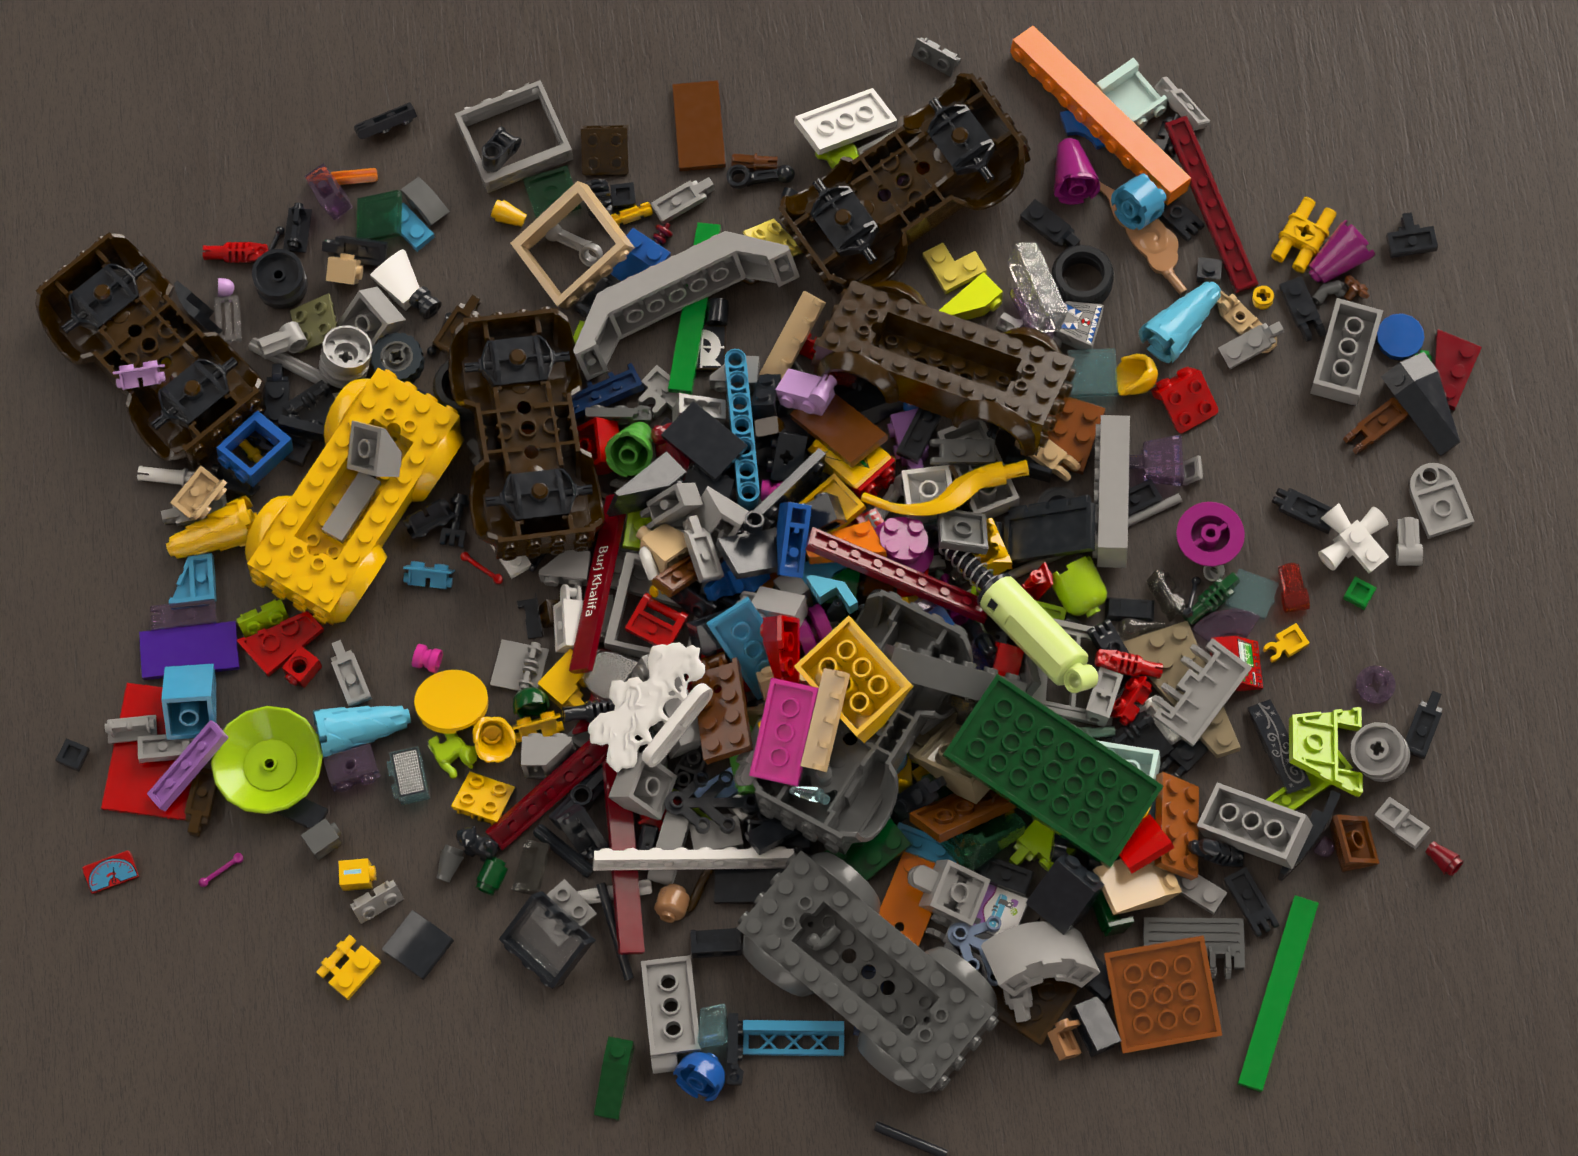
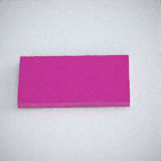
M771 678L749 776L799 787L803 770L801 761L819 688Z

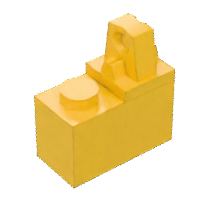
M571 648L537 683L539 689L543 690L548 698L560 709L563 706L584 704L581 700L583 694L580 692V688L586 687L592 681V675L594 674L593 672L573 674L569 671L573 654Z

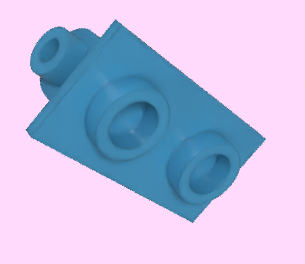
M411 561L410 565L403 566V569H409L408 573H404L403 579L408 585L425 587L426 578H430V587L442 589L452 587L453 578H449V574L454 573L455 570L449 569V565L434 564V567H425V562Z

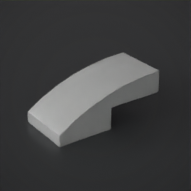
M1391 797L1385 801L1374 815L1387 829L1415 850L1431 832L1429 826L1412 816L1409 809Z

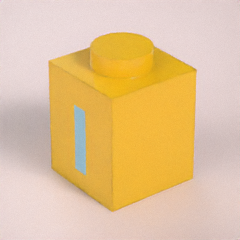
M368 858L338 861L339 885L343 891L372 889V881L376 880V868L371 866Z

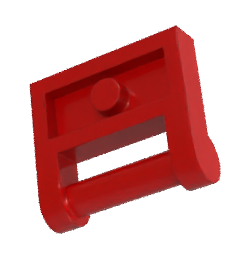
M645 593L627 623L625 631L654 646L661 644L667 646L675 642L681 629L686 624L689 614L683 611L680 613L653 599L652 595ZM649 607L676 621L674 626L645 612L646 608Z

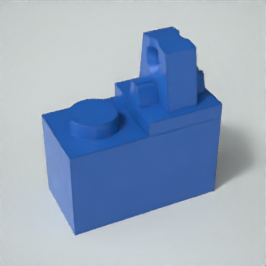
M726 561L721 563L724 577L719 580L709 581L703 589L708 601L717 600L722 596H733L743 591L755 592L771 577L769 574L736 579Z

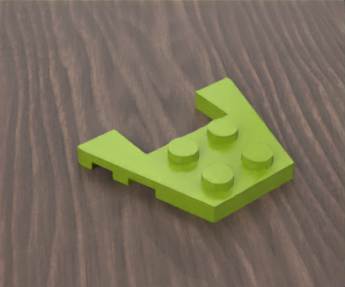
M1355 707L1346 711L1338 709L1329 713H1321L1320 711L1292 715L1289 718V763L1359 797L1363 793V773L1338 768V728L1358 732L1362 727L1361 708Z

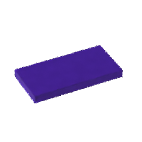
M236 621L139 632L143 680L164 678L165 667L214 664L215 672L240 669L239 646L236 641L238 640Z

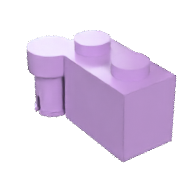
M788 368L775 390L780 405L786 408L802 410L808 414L813 413L822 416L835 395L833 388L837 384V380L832 375L828 377V374L819 377Z

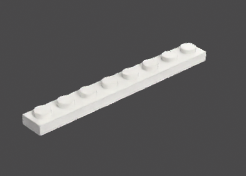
M780 846L758 855L753 847L749 849L727 847L723 850H713L709 847H703L699 850H688L686 848H676L674 850H663L661 848L637 850L635 848H628L624 851H613L612 849L604 848L594 851L593 871L787 868L786 862L794 853V849Z

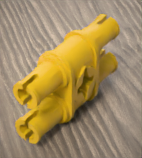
M1304 197L1296 212L1289 215L1286 226L1279 233L1280 240L1271 254L1274 260L1283 262L1292 246L1299 249L1300 252L1292 265V268L1299 273H1304L1312 258L1316 257L1324 240L1329 237L1328 230L1337 215L1334 210L1326 207L1316 223L1307 220L1316 204L1309 197Z

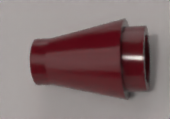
M1435 841L1425 851L1444 875L1453 876L1463 864L1459 854L1439 845Z

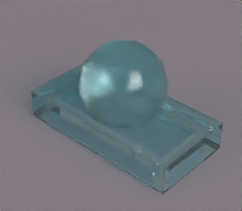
M725 1003L700 1009L698 1035L700 1048L720 1047L726 1043L728 1029L726 1028L727 1008Z

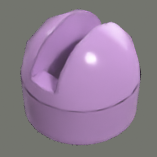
M218 278V297H229L234 292L233 282L226 278Z

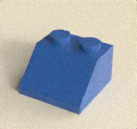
M632 228L626 236L635 248L626 255V260L619 262L613 267L611 274L618 280L623 281L646 270L650 266L671 257V252Z

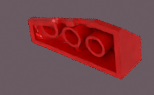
M783 615L763 617L760 634L763 638L773 677L800 684V673L794 667L800 661V618Z

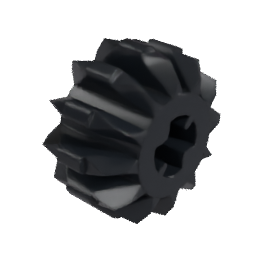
M604 179L585 182L611 215L612 203L608 182ZM587 206L589 216L591 218H596V216Z

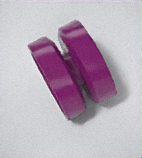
M820 604L807 608L808 622L805 618L800 627V655L802 658L833 630Z

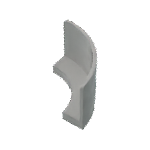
M1047 921L1014 926L994 935L981 945L998 985L1012 996H1016L1031 986L1043 983L1045 978L1053 977L1056 981L1070 982L1082 988L1100 973L1080 931L1072 928L1063 935Z

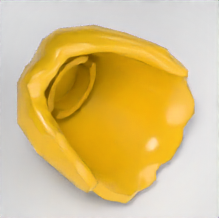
M1136 353L1121 358V362L1115 369L1114 381L1116 382L1117 392L1120 396L1148 392L1156 384L1158 370L1153 359L1146 354Z
M486 716L482 717L474 725L472 731L473 742L480 759L487 763H499L512 755L516 746V734L505 719Z

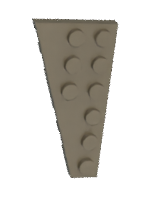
M1188 621L1123 642L1129 653L1140 655L1146 661L1163 664V668L1160 669L1163 670L1160 679L1150 676L1146 677L1166 702L1175 707L1178 701L1166 694L1161 689V685L1166 683L1184 695V692L1176 687L1189 670L1181 662L1182 657H1189L1202 668L1206 666L1205 661L1190 650L1191 645H1197ZM1223 706L1199 738L1216 758L1238 752L1241 748Z

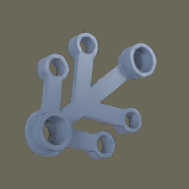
M993 915L986 922L973 926H968L961 922L954 923L950 926L947 933L949 942L953 946L959 947L963 959L968 963H974L977 971H979L980 963L976 958H973L970 946L978 949L987 972L988 983L992 986H997V981H993L990 978L993 972L981 947L988 939L982 940L975 936L987 931L992 933L998 932L1001 927V919ZM996 921L998 926L991 927L989 922ZM962 931L964 932L965 936L958 937L956 935V932Z

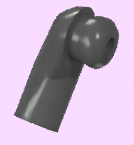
M1339 280L1324 283L1312 296V300L1315 304L1321 305L1330 294L1335 293L1337 297L1344 296L1347 288Z
M832 924L821 937L815 933L810 935L807 939V944L811 946L813 951H819L830 946L840 935L841 931Z

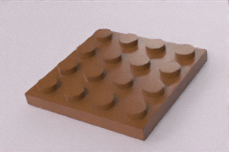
M1204 935L1104 953L1118 1034L1121 1038L1122 1053L1222 1036Z

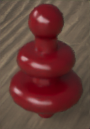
M666 223L664 227L661 225L655 226L659 233L653 234L654 242L665 244V236L668 238L673 237V233L668 230L670 227L669 223Z

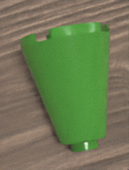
M641 421L634 422L610 438L605 447L606 461L615 473L624 477L628 475L636 476L652 463L653 449L650 426Z

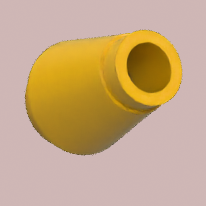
M497 200L491 217L495 218L497 222L522 227L527 214L505 200Z

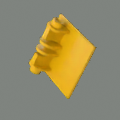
M469 771L451 807L457 811V814L471 815L472 819L478 816V821L484 818L485 822L493 825L502 817V813L515 786Z

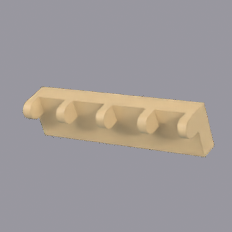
M803 291L759 375L781 374V379L783 378L788 368L791 369L826 302Z
M827 668L823 669L801 761L802 767L823 772L828 770L850 674Z

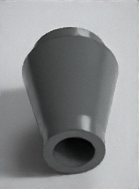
M445 844L444 849L440 852L436 878L450 883L451 878L464 859L462 857L464 851Z

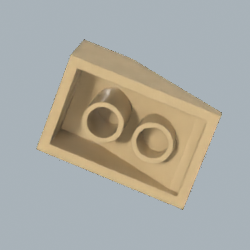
M1121 859L1116 860L1110 869L1104 865L1093 869L1100 881L1105 884L1102 891L1113 915L1163 905L1182 892L1174 873L1156 867L1155 860L1133 874L1130 873Z

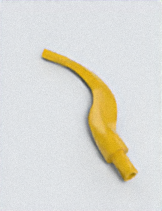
M1026 460L1006 465H1003L1002 461L984 465L956 478L941 495L923 503L896 504L866 492L863 493L861 501L902 515H937L961 506L980 489L1006 485L1007 479L1028 476V464Z

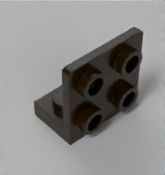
M629 125L582 126L581 152L583 175H624L629 173Z

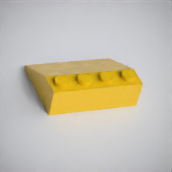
M850 616L846 617L794 666L812 687L816 688L820 686L824 668L850 674L840 719L863 743L883 727L913 688V685Z

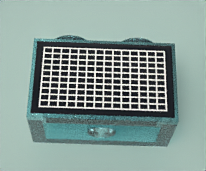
M419 747L390 752L391 761H387L389 775H394L396 784H391L394 799L399 798L401 805L430 799Z

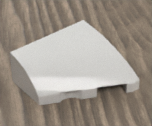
M402 249L392 255L370 274L371 279L387 291L389 297L405 311L411 306L409 298L420 287L405 250Z

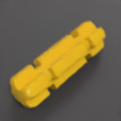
M645 202L640 204V207L636 205L619 211L620 214H611V217L620 226L621 223L624 225L639 220L641 216H650L653 214L651 204Z

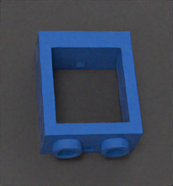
M257 410L216 448L219 463L224 468L233 470L236 477L242 483L247 482L254 487L293 451L292 438ZM256 430L275 447L252 468H249L231 452Z

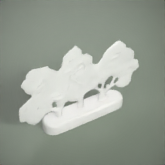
M680 642L671 643L667 646L663 644L652 646L647 661L649 679L643 682L639 677L629 678L627 682L622 680L611 681L609 698L614 703L615 710L600 713L589 724L588 733L590 734V743L609 745L606 762L616 772H619L622 768H633L637 763V750L640 745L648 744V746L642 753V760L649 767L658 765L710 701L713 690L704 683L695 686L687 695L688 682L697 681L705 674V665L699 660L700 648H696L694 645L686 648ZM684 674L689 676L687 681L684 680ZM677 677H680L683 685L679 687L681 692H678L675 688V679ZM674 691L675 695L671 696L669 692ZM672 698H679L682 703L671 717L668 718L663 713L664 704ZM659 721H663L665 724L652 739L649 728ZM636 735H639V736L642 737L643 739L640 740V741H637V740L635 739V736H636Z

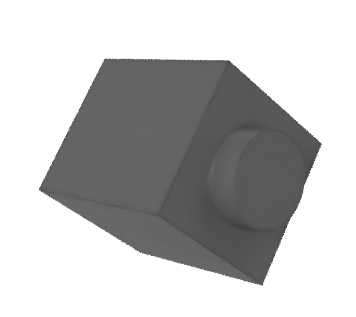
M326 818L301 835L317 860H320L343 844L339 838L342 835L341 831L334 822L329 824Z

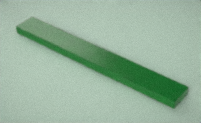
M698 222L694 245L720 234L721 225ZM709 296L682 307L668 386L670 393L689 395L693 393Z
M1296 895L1293 898L1237 1085L1259 1092L1263 1091L1317 911L1318 902Z

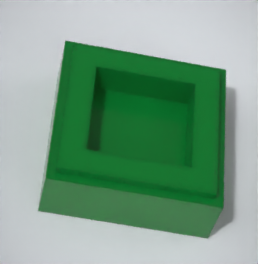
M1355 576L1343 599L1365 610L1376 591V587Z

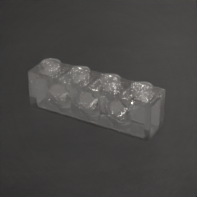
M1037 242L1015 243L1007 263L1036 329L1041 332L1060 331L1068 311Z

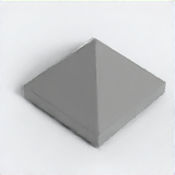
M1198 455L1181 462L1183 485L1186 486L1203 478L1201 456Z

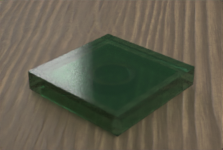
M567 165L523 179L536 219L574 185ZM581 204L576 206L571 212L581 209Z
M395 190L357 198V238L382 240L401 236L402 192Z

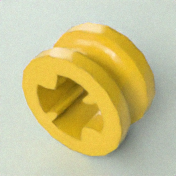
M1259 286L1254 290L1252 302L1256 308L1264 310L1273 304L1274 292L1271 288ZM1261 293L1267 297L1266 301H1262L1260 298Z

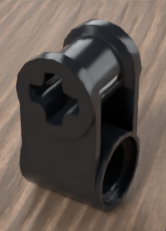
M499 127L482 147L483 168L488 172L500 170L507 160L518 151L522 139L506 132V128Z

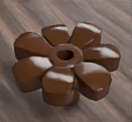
M1351 275L1346 276L1344 282L1349 286V290L1344 297L1347 300L1352 301L1356 295L1366 299L1370 296L1367 292L1368 288L1364 284L1360 285V282Z

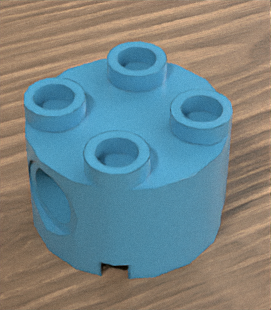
M1140 174L1112 193L1111 204L1112 206L1116 205L1117 210L1114 213L1123 225L1132 230L1136 228L1141 230L1162 215L1165 206L1164 201H1166L1167 197L1162 189H1158L1146 174Z

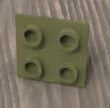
M329 293L290 310L292 321L299 324L308 341L306 348L299 353L322 344L325 335L331 329L337 327L336 315L333 312L334 305L331 302Z

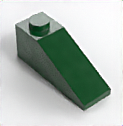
M608 1036L594 1116L619 1121L635 1050L633 1041Z

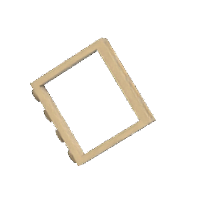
M579 181L571 186L510 243L557 307L564 309L570 308L585 293L592 291L596 287V283L601 278L611 274L613 267L619 262L626 260V255L635 248L590 187ZM584 200L616 244L561 294L529 250Z

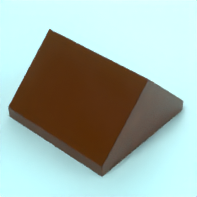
M1351 815L1333 816L1329 827L1341 872L1380 864L1367 817Z

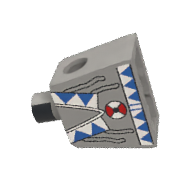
M1067 301L1062 313L1048 310L1045 324L1058 327L1056 337L1062 340L1063 343L1091 354L1104 305Z

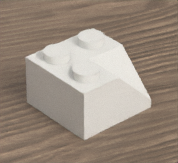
M949 465L902 470L905 504L923 503L941 495L952 483ZM907 515L908 518L920 520L923 524L937 523V515Z

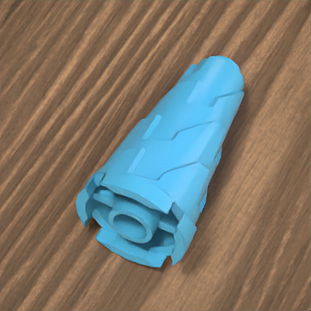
M1204 282L1145 323L1139 329V337L1142 343L1146 340L1150 343L1147 350L1157 359L1168 364L1171 361L1173 363L1187 347L1191 338L1202 326L1201 323L1220 299V287L1214 282Z
M402 705L339 707L313 710L314 726H316V733L319 736L323 758L375 742L378 738L407 728V724L411 723L409 710L404 709Z

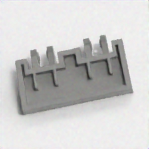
M1213 638L1205 647L1214 654L1213 656L1195 644H1192L1190 647L1193 654L1207 663L1204 668L1200 667L1189 657H1182L1181 662L1189 670L1176 687L1183 691L1184 695L1166 683L1161 685V689L1166 694L1178 701L1175 707L1171 706L1160 696L1154 695L1152 697V701L1160 707L1153 718L1191 746L1195 745L1252 668Z

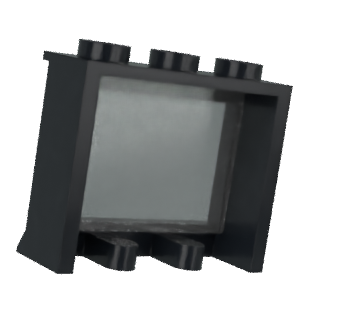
M543 891L529 897L499 938L508 952L515 954L522 961L524 967L540 977V981L552 989L565 983L566 978L590 946L596 941Z

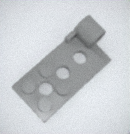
M691 955L641 961L653 1074L673 1072L678 1066V1053L701 1051ZM672 978L676 983L672 988H664L661 985L663 980ZM667 1002H676L678 1008L673 1012L666 1011L664 1006ZM671 1025H677L681 1030L677 1035H669L666 1032L667 1028Z

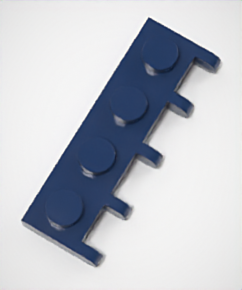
M632 363L627 364V371L615 376L611 371L607 373L609 379L592 385L591 381L586 382L588 388L583 389L581 393L572 399L575 420L585 416V407L590 408L593 405L606 407L645 390Z

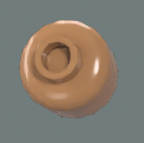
M669 884L660 889L654 909L661 920L672 923L684 918L690 897L684 887L677 884Z

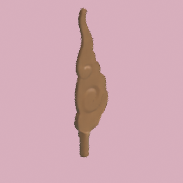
M1100 182V192L1107 197L1115 220L1125 228L1134 247L1147 258L1150 268L1155 273L1162 274L1180 296L1184 295L1188 290L1173 270L1178 262V239L1176 235L1166 228L1158 218L1141 230H1138V228L1134 230L1127 228L1114 213L1117 210L1116 205L1112 206L1111 196L1115 190Z

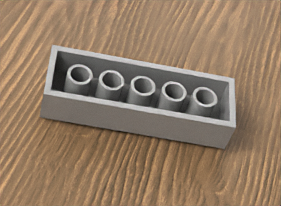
M1101 415V423L1096 424L1094 465L1095 551H1093L1092 558H1097V567L1126 568L1130 416Z

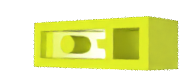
M983 272L939 311L964 320L984 316L990 310L993 312L1000 307L1003 291Z

